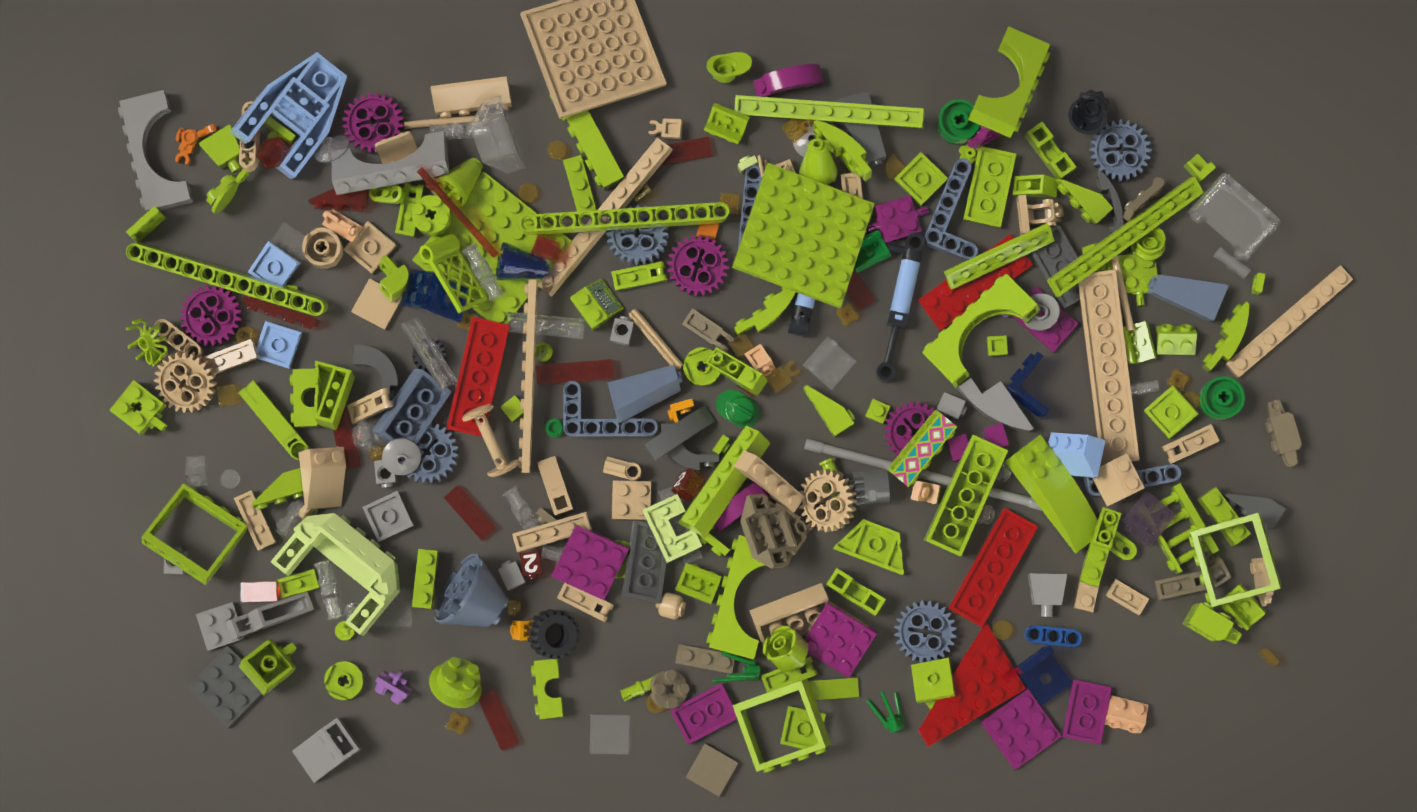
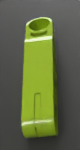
M252 380L238 393L290 456L299 461V452L308 450V445L258 384Z

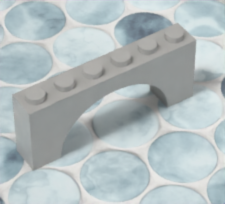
M161 90L119 101L121 107H118L120 118H123L125 125H122L125 137L128 136L129 143H127V149L129 154H132L134 160L131 162L133 172L137 173L138 180H135L138 191H141L142 198H140L142 209L148 212L155 206L161 211L193 203L189 183L186 181H169L160 177L151 167L147 157L146 142L151 127L160 117L172 112L168 94Z
M444 131L425 134L422 145L415 152L403 159L390 163L371 164L362 162L352 155L350 148L332 151V183L336 195L449 174L448 144Z

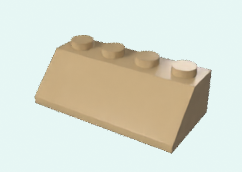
M507 76L431 86L435 113L440 118L452 117L451 114L466 116L470 115V112L478 111V113H488L490 109L505 111L508 110V107H512Z
M822 583L749 610L762 646L766 638H770L774 634L772 631L781 626L790 627L801 637L807 636L829 601Z

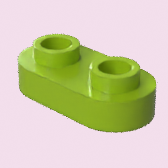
M234 174L225 175L220 181L221 184L217 188H212L207 193L206 201L213 206L224 188L235 181L237 177Z
M394 184L372 188L369 190V196L378 203L397 205L405 199V190L403 187Z
M1116 531L1112 547L1109 551L1122 560H1130L1135 557L1137 548L1133 542ZM1124 547L1129 549L1128 554L1123 553Z

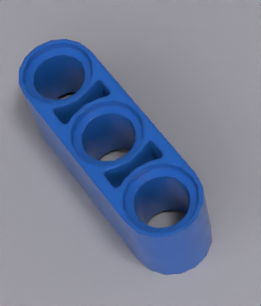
M1033 625L1027 627L1024 631V637L1030 643L1076 647L1082 641V635L1074 629ZM1031 629L1038 631V637L1035 640L1029 637ZM1050 631L1057 633L1058 637L1054 642L1048 638ZM1070 633H1074L1077 637L1074 644L1069 643L1067 640Z

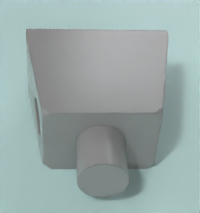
M1028 574L1032 605H1041V617H1053V605H1062L1067 574Z

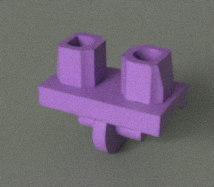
M402 670L397 674L393 671H390L389 674L383 671L375 680L377 682L375 691L381 695H384L388 689L394 692L391 701L397 705L407 698L413 688L406 685L408 680L402 677L404 673Z

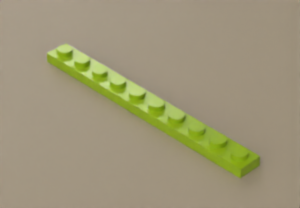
M736 95L734 111L748 116L923 128L925 109Z
M1196 177L1187 179L1050 277L1047 282L1055 296L1059 297L1203 194L1204 192Z

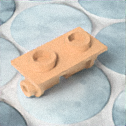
M334 209L326 210L323 213L325 220L322 225L352 243L363 228Z

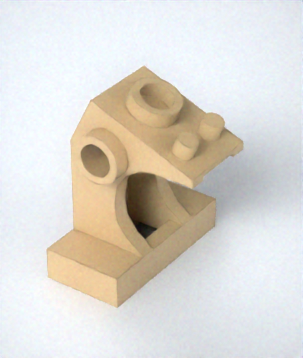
M1019 195L1017 197L1020 236L1029 232L1030 226L1048 223L1050 227L1057 226L1058 222H1062L1063 207L1054 199H1045L1043 204L1029 205L1027 204L1026 195ZM1044 209L1045 219L1034 220L1033 210Z

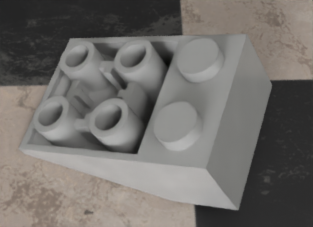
M337 717L292 752L315 783L362 748L343 720Z

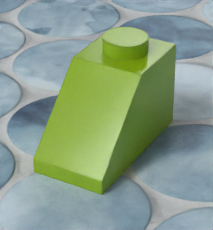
M1044 174L1014 176L1012 195H1026V197L1040 199L1056 198L1058 184L1055 182L1056 178Z

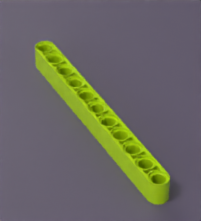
M718 202L529 214L522 217L520 229L525 235H544L715 224L726 221L730 210L727 204ZM722 209L725 215L719 217L716 215L715 210ZM703 210L706 213V217L699 218L696 212ZM683 211L687 214V218L680 219L677 213ZM662 212L666 213L668 215V219L660 220L658 218V214ZM646 214L649 220L643 222L639 219V215ZM627 215L630 221L623 223L620 220V216ZM603 216H607L611 219V222L603 224L600 219ZM585 217H588L591 219L592 223L590 225H584L581 222V220ZM570 219L573 224L567 227L562 224V221ZM545 220H551L554 225L550 228L544 227L543 222ZM526 221H531L534 227L527 229L523 224Z
M133 243L127 246L126 249L127 257L133 261L313 316L321 315L328 310V302L323 297L146 243ZM136 246L140 249L139 256L134 253ZM153 252L158 254L157 262L152 259ZM172 257L176 260L175 267L170 264ZM189 263L194 265L193 273L188 270ZM208 268L211 269L213 273L212 278H209L206 275V270ZM225 274H228L231 278L229 284L224 281ZM244 279L247 280L249 283L248 289H245L242 286V281ZM261 285L267 288L266 295L260 292ZM280 290L285 293L284 300H281L278 297V292ZM297 296L302 297V299H303V305H302V306H300V305L297 304V302H296ZM315 302L321 304V311H317L314 308Z

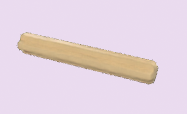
M633 309L628 314L632 321L670 366L674 365L676 371L681 369L683 366L682 362L639 311Z

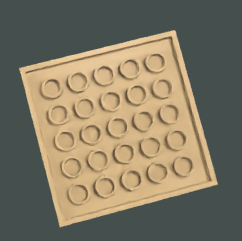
M559 0L523 11L520 14L559 119L658 89L667 84L635 0Z

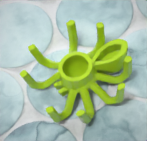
M144 319L134 320L132 324L142 322L144 326L143 329L138 325L126 327V330L139 329L141 336L129 344L128 349L138 344L143 352L135 357V359L139 360L145 355L146 362L154 367L168 354L167 346L156 343L166 340L167 337L157 338V334L161 330L160 325H154L147 329V322ZM155 347L164 348V353Z

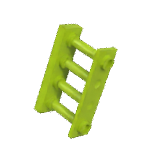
M1181 483L1171 487L1172 492L1170 496L1148 508L1142 504L1138 506L1139 511H1137L1140 519L1148 524L1168 561L1166 563L1172 572L1175 571L1176 574L1182 572L1181 564L1194 558V555L1197 554L1194 548L1175 559L1170 548L1188 539L1191 536V531L1206 528ZM1173 502H1179L1182 507L1180 509L1181 512L1158 525L1154 523L1150 515ZM1184 518L1189 519L1191 523L1190 529L1165 542L1160 533L1161 531ZM1210 533L1199 536L1203 552H1208L1211 555L1219 551Z

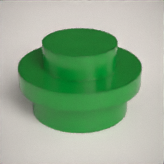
M557 418L550 419L545 425L546 433L554 438L561 436L564 432L563 422Z

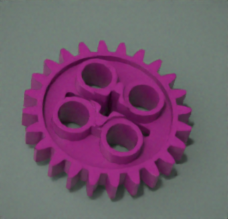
M368 92L367 98L361 94L360 101L354 98L355 105L348 104L351 110L344 111L348 117L342 118L347 123L342 127L348 130L344 133L345 136H351L348 139L349 143L355 141L354 148L361 146V152H364L367 148L369 154L375 149L378 154L375 144L381 140L399 135L401 133L399 129H404V125L400 124V122L405 120L404 117H398L402 114V110H396L399 105L397 103L392 105V98L386 101L385 94L379 98L378 92L375 93L374 97ZM379 109H386L384 116H377ZM366 111L367 117L359 119L358 115L360 112ZM373 119L377 122L374 127L371 126ZM360 123H361V124H366V125H361L360 127H357V124H360ZM381 128H389L386 135L379 134ZM369 130L370 134L368 137L362 138L361 132Z
M699 234L698 239L691 235L690 241L684 237L685 243L682 244L678 241L679 248H672L675 254H669L673 261L667 262L668 265L672 266L667 271L674 274L670 277V280L676 279L677 281L674 286L680 284L681 292L686 288L687 295L694 291V295L697 297L698 291H701V294L705 296V290L712 294L711 288L714 287L718 290L717 283H724L721 277H727L723 270L729 269L728 266L724 265L729 260L722 257L726 254V251L720 252L719 250L722 245L715 246V239L710 243L709 236L702 240L701 234ZM694 248L697 250L698 254L695 258L687 256L689 249ZM704 249L705 253L701 260L703 268L698 269L695 281L692 282L691 278L695 271L693 263L698 262L701 250ZM707 255H714L716 258L715 263L712 265L706 264L705 257ZM684 266L691 268L689 276L681 275L680 271ZM703 272L709 275V280L705 283L700 282L698 279L699 275Z
M206 284L205 290L198 286L199 292L196 293L191 290L193 296L186 295L185 297L188 302L181 303L185 306V309L179 310V312L184 314V316L179 317V320L185 321L181 327L188 328L184 333L186 335L191 334L190 338L192 340L197 338L196 343L199 345L202 341H204L205 346H208L209 342H211L212 346L215 347L216 341L223 345V338L230 341L228 335H236L233 329H240L236 322L242 321L241 318L237 317V315L242 314V311L236 309L240 306V303H234L237 298L235 296L230 297L232 292L229 290L224 293L225 288L218 290L217 286L213 285L212 289H210V286ZM217 298V304L210 307L209 300ZM200 302H203L206 308L213 313V317L220 324L221 329H218L214 321L208 318L209 315L200 305ZM196 309H201L202 311L199 318L193 317V312ZM222 313H228V319L225 322L220 321ZM212 324L213 330L210 333H205V326Z
M909 401L908 407L901 403V410L898 407H894L896 413L889 412L892 418L891 420L885 419L889 426L883 427V429L888 430V433L884 434L883 437H888L889 439L885 442L886 445L891 444L889 451H896L894 457L899 455L914 436L910 435L912 430L903 419L906 418L913 429L919 430L933 413L934 407L927 410V403L920 407V401H917L915 406L912 401ZM915 413L920 415V422L918 424H914L911 419ZM899 425L905 427V433L901 436L896 432V428Z

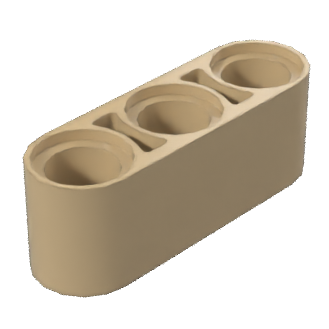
M160 319L155 323V325H160V327L164 324L168 325L166 333L159 332L157 335L160 337L166 336L167 339L165 341L180 351L181 354L188 351L190 356V350L197 347L198 354L195 358L204 357V349L172 323L165 319ZM178 336H183L182 344L176 345L175 339Z

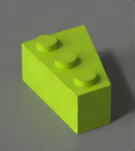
M315 360L314 419L319 426L337 430L355 376L351 370Z

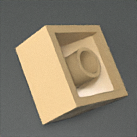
M1128 454L1100 466L1098 478H1092L1106 506L1144 489Z

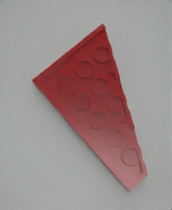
M988 624L983 625L952 674L955 696L936 700L917 731L926 746L929 747L1026 689Z

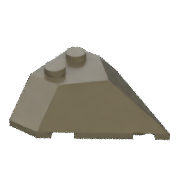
M754 494L746 497L740 521L752 557L771 569L783 568L789 565L790 559L797 553L807 538L809 531L813 529L811 527L812 523L803 522L800 520V516L779 503H772L764 494Z

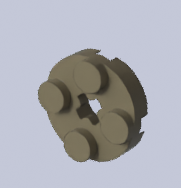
M672 669L658 672L650 683V687H652L651 698L661 708L672 709L679 707L685 701L689 692V685L686 683L685 678L679 672ZM666 685L672 687V693H666Z

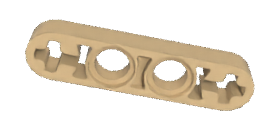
M250 101L244 104V106L242 107V115L254 101ZM260 128L250 140L254 141L253 147L246 149V144L240 141L239 164L247 172L254 171L258 167Z

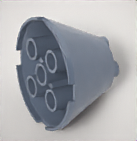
M471 554L461 562L463 566L458 572H452L438 597L435 611L438 613L434 619L440 624L474 627L496 625L501 619L500 613L509 602V598L506 597L483 559L477 554Z

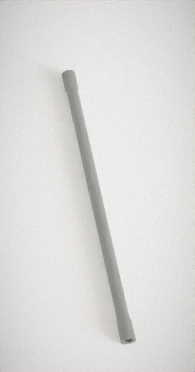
M808 438L804 447L805 450L824 453L882 469H887L893 462L827 445ZM922 470L918 475L920 479L947 486L952 478L951 476L928 470ZM993 487L988 495L1042 511L1032 497Z

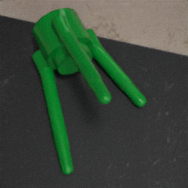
M724 651L721 652L722 655L745 663L747 666H743L742 673L727 674L728 678L713 679L714 683L759 680L760 665H755V661L747 660Z
M884 691L880 692L890 715L886 717L887 721L869 699L867 700L870 708L883 723L884 728H889L890 733L905 727L903 724L905 720L902 715L897 692L894 693L897 713L895 714Z

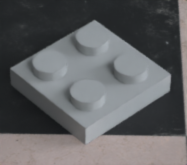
M398 491L362 507L378 542L414 526Z
M234 602L196 614L207 651L246 639L244 636L232 640L225 623L230 619L239 617Z

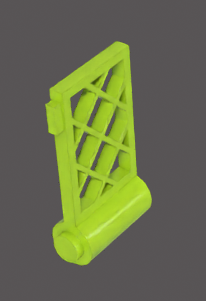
M448 234L421 246L419 253L421 259L431 265L458 313H461L487 301L488 294L484 287L479 285L459 251V239L453 234ZM454 257L458 260L459 267L452 264ZM438 264H442L447 267L446 273L441 271ZM451 269L458 272L457 278L450 275ZM462 274L467 276L469 283L462 280ZM449 280L456 283V289L450 286ZM460 286L468 288L467 294L460 292ZM472 291L477 293L480 298L479 300L471 297ZM459 297L466 300L465 306L462 307L458 300Z

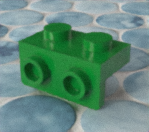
M879 230L864 236L854 266L856 272H860L891 257L890 251L885 245Z

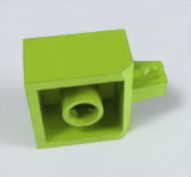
M135 380L131 382L110 409L112 413L141 435H144L148 428L152 429L155 426L159 430L164 431L168 426L160 420L163 416L160 413L167 405ZM137 405H141V411H138L136 409Z
M1206 602L1193 604L1182 623L1183 625L1210 641L1225 640L1237 644L1242 634L1232 627L1234 623L1230 621V616L1223 612L1216 613L1213 611L1214 607Z
M270 638L243 658L239 668L264 696L294 673L296 667L290 661L292 659L290 655L296 651L297 647L292 642L284 648L281 645L278 647Z

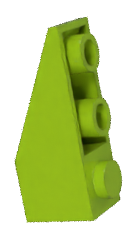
M1062 179L1055 180L1058 184V190L1070 198L1069 203L1075 209L1078 208L1082 212L1081 217L1087 223L1097 224L1113 209L1102 194Z
M717 347L706 361V364L757 397L768 381L762 373Z
M298 468L282 473L252 502L251 509L255 507L257 510L268 507V503L272 502L280 504L286 502V498L292 496L294 499L303 497L301 469Z

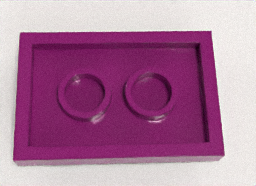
M1035 286L1028 295L1031 297L1035 294L1044 293ZM1060 307L1057 322L1051 328L1043 331L1030 329L1022 319L1010 315L1052 353L1078 325ZM1040 312L1038 316L1043 317L1045 312Z
M1073 679L1062 737L1101 745L1112 687Z
M722 683L670 710L687 744L737 719L733 704Z

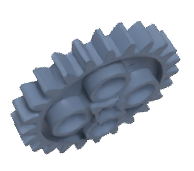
M1120 119L1118 125H1116L1114 120H1112L1111 126L1106 123L1104 130L1102 129L1098 132L1100 135H1093L1096 141L1090 142V145L1094 146V148L1089 149L1090 153H1094L1090 160H1096L1093 167L1099 166L1100 168L1097 172L1104 171L1106 177L1108 174L1111 175V181H1113L1115 176L1118 177L1119 182H1121L1123 177L1128 181L1130 175L1136 178V171L1141 174L1143 172L1141 167H1147L1148 164L1145 161L1150 160L1151 157L1146 154L1150 153L1152 149L1146 148V146L1151 142L1144 140L1148 136L1147 134H1140L1143 130L1142 128L1138 131L1136 130V123L1131 127L1129 126V121L1123 125ZM1112 137L1115 140V145H1109L1106 142V138ZM1125 138H1132L1134 145L1126 144ZM1118 147H1121V150L1124 152L1122 154L1119 151L1104 152L1103 149L1117 150ZM1132 149H1136V150H1137V152L1126 151V150H1132ZM1131 156L1134 159V164H1128L1125 161V157ZM1106 157H1114L1115 163L1109 164L1106 161Z
M627 215L620 216L621 222L627 223L630 221ZM639 215L641 221L646 222L649 220L648 215ZM653 227L647 230L644 228L609 230L611 232L606 233L607 238H611L607 240L608 245H612L610 251H616L614 253L615 258L621 256V262L627 259L628 265L635 261L636 266H638L639 261L646 265L647 259L652 263L653 256L659 258L658 251L664 252L662 245L667 246V241L664 239L669 238L668 233H665L668 231L667 227ZM637 233H640L639 238H635ZM625 242H632L630 247L623 246ZM644 242L652 243L651 246L647 248L642 246Z
M430 423L416 444L421 453V465L415 471L408 474L409 479L415 476L416 483L422 479L423 485L426 484L427 480L433 484L435 478L441 482L440 476L443 475L447 478L446 472H453L450 466L457 465L453 459L459 458L458 454L454 453L459 448L453 446L456 440L451 439L453 436L451 432L446 434L447 429L445 427L440 430L439 424L433 428L432 423ZM423 437H430L429 443H421ZM440 447L446 449L443 455H437L436 450ZM424 451H426V452H429V451H430V452H431V455H430V456H429V455H426V456H425V455H424ZM399 457L398 460L403 462L405 458ZM427 463H434L432 470L424 469Z
M923 600L920 601V606H917L914 602L913 609L906 606L907 613L900 612L903 617L902 619L896 618L900 625L894 626L895 629L899 630V633L894 634V636L899 637V640L895 643L902 644L899 649L900 651L906 649L905 657L912 654V661L916 657H919V663H922L924 658H926L927 662L930 661L931 657L934 660H938L937 655L944 658L943 651L950 652L947 646L954 645L950 639L956 638V635L951 633L957 628L951 627L950 624L955 620H948L951 613L944 614L945 607L939 610V603L932 607L931 601H928L926 606ZM918 615L921 617L922 623L920 626L913 625V616ZM934 618L941 621L939 629H934L931 626V621ZM926 626L928 631L941 632L942 636L928 634L926 637H923V633L908 631V628L924 629ZM912 634L919 637V643L915 646L909 642V637ZM932 637L938 640V646L934 649L928 645V641Z

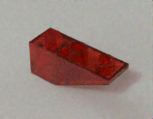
M331 189L308 199V202L315 209H325V206L332 207L333 210L341 211L344 208H351V211L362 212L363 209H368L369 189L336 195L335 189Z

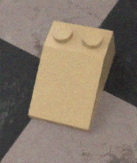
M344 447L317 448L299 452L305 510L341 507L346 469Z

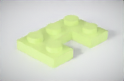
M678 494L642 510L666 563L702 547L695 532L690 530L676 537L669 519L685 512Z

